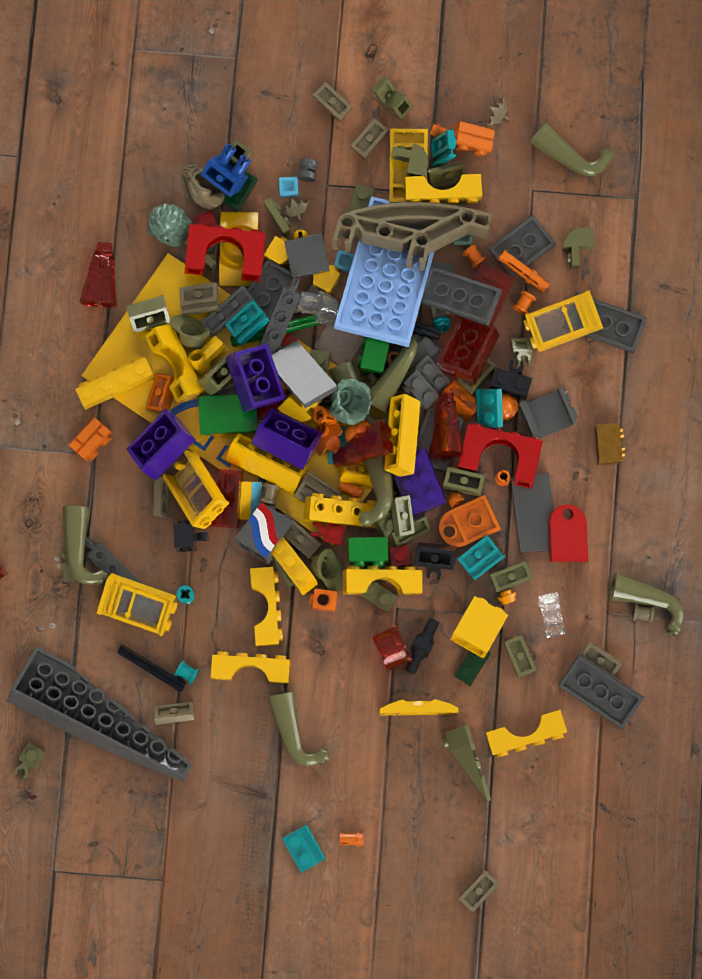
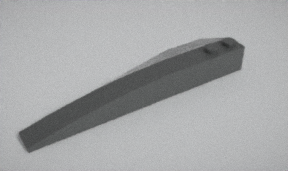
M37 646L35 647L11 688L7 702L108 752L181 781L185 780L193 764L176 750L170 749L165 745V741L160 737L154 736L147 726H142L137 722L136 717L113 698H108L104 691L91 684L85 675H80L73 665Z

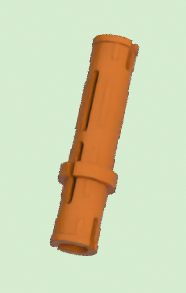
M505 249L500 253L498 260L523 277L527 284L531 283L542 293L548 288L550 283L540 277L536 270L528 268Z

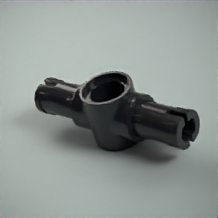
M429 618L423 632L416 635L410 648L412 655L405 668L406 671L415 675L422 659L424 660L425 657H428L435 643L433 642V636L440 622Z

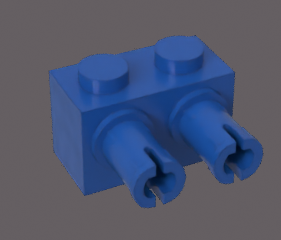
M225 144L221 154L211 158L200 175L231 197L241 190L248 176L244 172L251 163V160L249 158L246 160L247 156L241 155L236 165L233 166L229 161L236 148L230 149L232 145Z

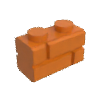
M463 121L454 124L456 150L461 152L473 151V154L476 156H484L491 152L495 134L494 130Z
M93 417L68 446L86 462L89 459L93 461L99 454V448L102 445L104 447L107 446L112 440L110 437L112 433L99 420Z

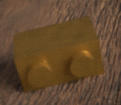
M620 423L597 424L595 426L598 465L621 464L623 458H625V447H621V440H624L623 428H620Z

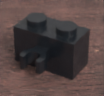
M511 360L508 366L509 371L495 368L490 389H502L504 393L526 400L532 378L519 374L523 369V363L520 364L518 369H514L512 366L513 360Z
M178 521V524L173 525L174 547L177 552L196 551L197 541H209L208 532L195 533V527L189 521Z
M418 542L415 566L430 567L426 574L427 578L430 579L431 572H436L437 580H440L442 575L440 569H454L457 546Z

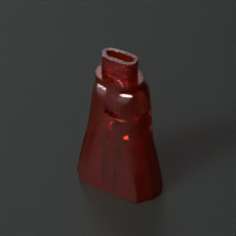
M97 242V249L94 250L88 274L79 303L82 305L97 307L99 302L100 306L104 308H114L117 306L115 260L111 243Z
M444 393L440 395V402L437 403L438 407L435 408L434 431L428 453L429 457L435 460H444L463 455L454 393Z
M379 419L363 433L337 449V452L332 455L334 466L336 468L341 465L343 467L352 466L368 459L393 453V443L389 440L392 437L391 428L384 420Z

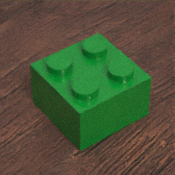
M363 337L362 350H364V353H360L358 359V368L361 375L367 376L369 373H373L376 377L383 375L391 343Z
M388 537L349 538V565L360 566V569L365 568V565L384 568V565H388Z

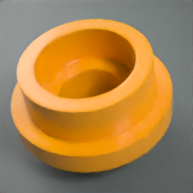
M507 589L500 592L501 596L498 597V601H501L502 605L515 601L516 591Z

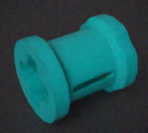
M184 585L177 590V598L182 604H190L194 601L195 593L191 587ZM183 591H185L186 593H187L188 591H190V592H189V596H190L189 599H187V598H183V599H182V597H183L182 592H183Z
M182 660L174 675L184 678L191 685L200 670L193 669Z

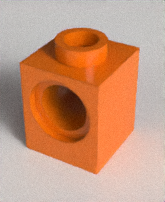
M314 589V593H310L309 599L312 610L336 612L338 591ZM325 595L328 597L329 601L326 605L318 603L317 600L320 596Z

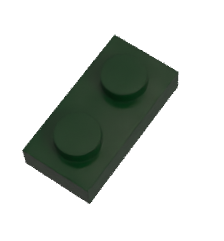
M244 172L248 178L241 190L231 197L226 195L223 201L225 205L238 212L241 211L258 182V178L247 172Z
M469 651L454 677L471 686L491 653L487 652L483 659Z

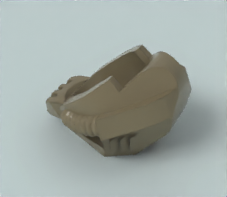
M196 164L186 165L182 169L183 173L181 174L185 198L191 203L207 210L218 207L224 201V192L200 174L203 169H199Z

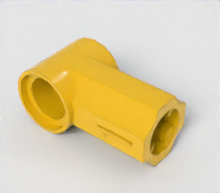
M214 336L202 349L193 350L189 354L188 360L197 374H204L211 369V362L226 347L219 338Z

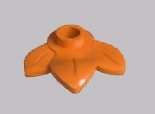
M325 422L318 423L316 430L323 433L316 449L318 455L321 456L327 449L336 453L340 447L338 436L342 433V427L338 423L333 425H327Z

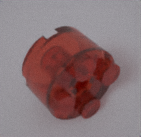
M397 625L372 637L387 671L413 661L409 651L404 652L407 646L403 638H398L401 634Z

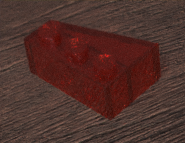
M220 470L216 485L229 504L208 527L240 528L241 482L243 481L244 470ZM210 497L207 505L213 500L212 497Z

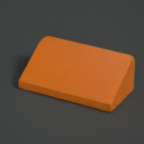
M156 373L146 405L147 410L160 414L165 409L170 411L174 398L169 388L174 379L172 375Z
M455 380L443 390L439 397L460 417L464 418L466 422L477 412L476 398Z

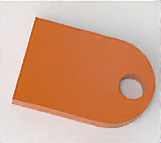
M485 495L446 512L439 523V534L442 540L447 545L457 546V548L467 546L501 530ZM452 527L455 531L454 536H445L444 529Z

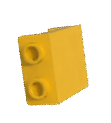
M474 596L450 640L484 659L508 614L503 609L488 604L484 598Z

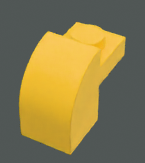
M291 393L278 409L300 422H305L313 417V412L321 403V400L305 409Z

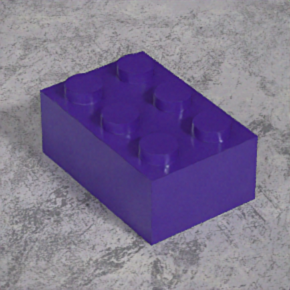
M268 344L237 351L226 357L243 413L274 405L286 399Z
M271 408L258 426L252 444L261 450L275 455L277 458L291 463L295 467L304 469L315 453L323 433Z
M165 409L126 450L141 471L156 481L195 441V438L180 418Z
M425 448L416 451L414 474L401 477L394 475L401 496L410 495L413 517L448 503L428 451Z

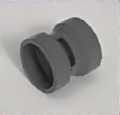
M309 158L300 159L299 166L301 168L297 178L305 182H315V170L318 168V161Z

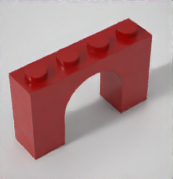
M201 223L189 225L184 274L203 276L207 251L217 243L226 242L235 245L242 253L243 268L241 280L260 282L265 233L256 229L245 231L238 227L227 229L220 225H214L213 227L205 226Z
M478 423L468 424L458 469L477 473L482 453L490 446L505 445L515 452L518 459L514 485L532 489L543 440L533 436H521L518 432H503L502 429L496 427L491 429L485 428Z

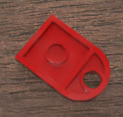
M570 504L557 507L551 512L548 519L549 562H588L587 521L584 513L578 507ZM564 509L570 511V513H571V518H570V519H565V518H564V516H563V511H564Z

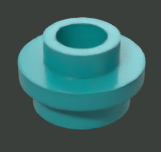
M438 316L433 320L432 325L440 329L441 333H444L450 329L451 319L446 316Z

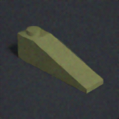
M468 724L445 732V737H442L445 749L449 748L453 757L486 802L490 801V794L484 775L481 773L480 761L475 754L476 748Z

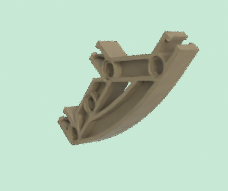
M400 202L370 206L342 214L339 217L332 240V249L339 250V237L348 238L349 240L344 241V244H346L345 252L350 253L354 238L357 236L363 244L400 253L409 249L406 267L413 268V255L422 256L423 258H419L418 261L420 262L419 270L424 271L430 253L466 235L487 239L493 214L456 205L432 202ZM412 228H424V229H422V230H416V229H412Z

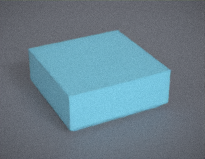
M297 177L279 178L280 198L299 197Z
M339 250L334 266L339 271L349 273L355 254Z

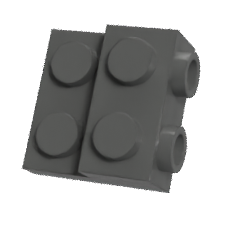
M424 354L406 373L401 383V389L407 395L410 394L413 398L419 400L420 408L422 407L427 410L440 397L438 394L450 383V380L427 354Z

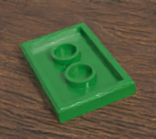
M237 394L198 397L200 435L251 433L257 431V409L243 413Z

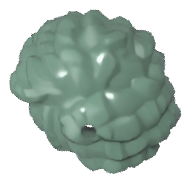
M164 203L154 207L152 212H150L147 221V232L161 243L179 247L188 238L189 225L192 224V221L187 218L183 209L176 207L175 204L169 205Z
M354 378L341 380L337 385L338 390L332 394V406L329 408V412L341 423L356 425L360 421H364L366 415L370 413L369 410L372 405L370 400L371 391L365 383Z

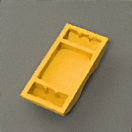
M390 128V203L405 202L404 180L409 164L391 159L393 147L405 146L408 150L412 151L414 143L422 147L428 157V129Z
M221 212L220 226L227 229L238 227L245 231L258 230L259 213ZM220 243L219 287H241L242 285L249 287L252 281L241 280L243 268L241 251L233 244Z
M402 699L380 708L379 713L380 716L457 715L458 707L437 699L432 701H405Z

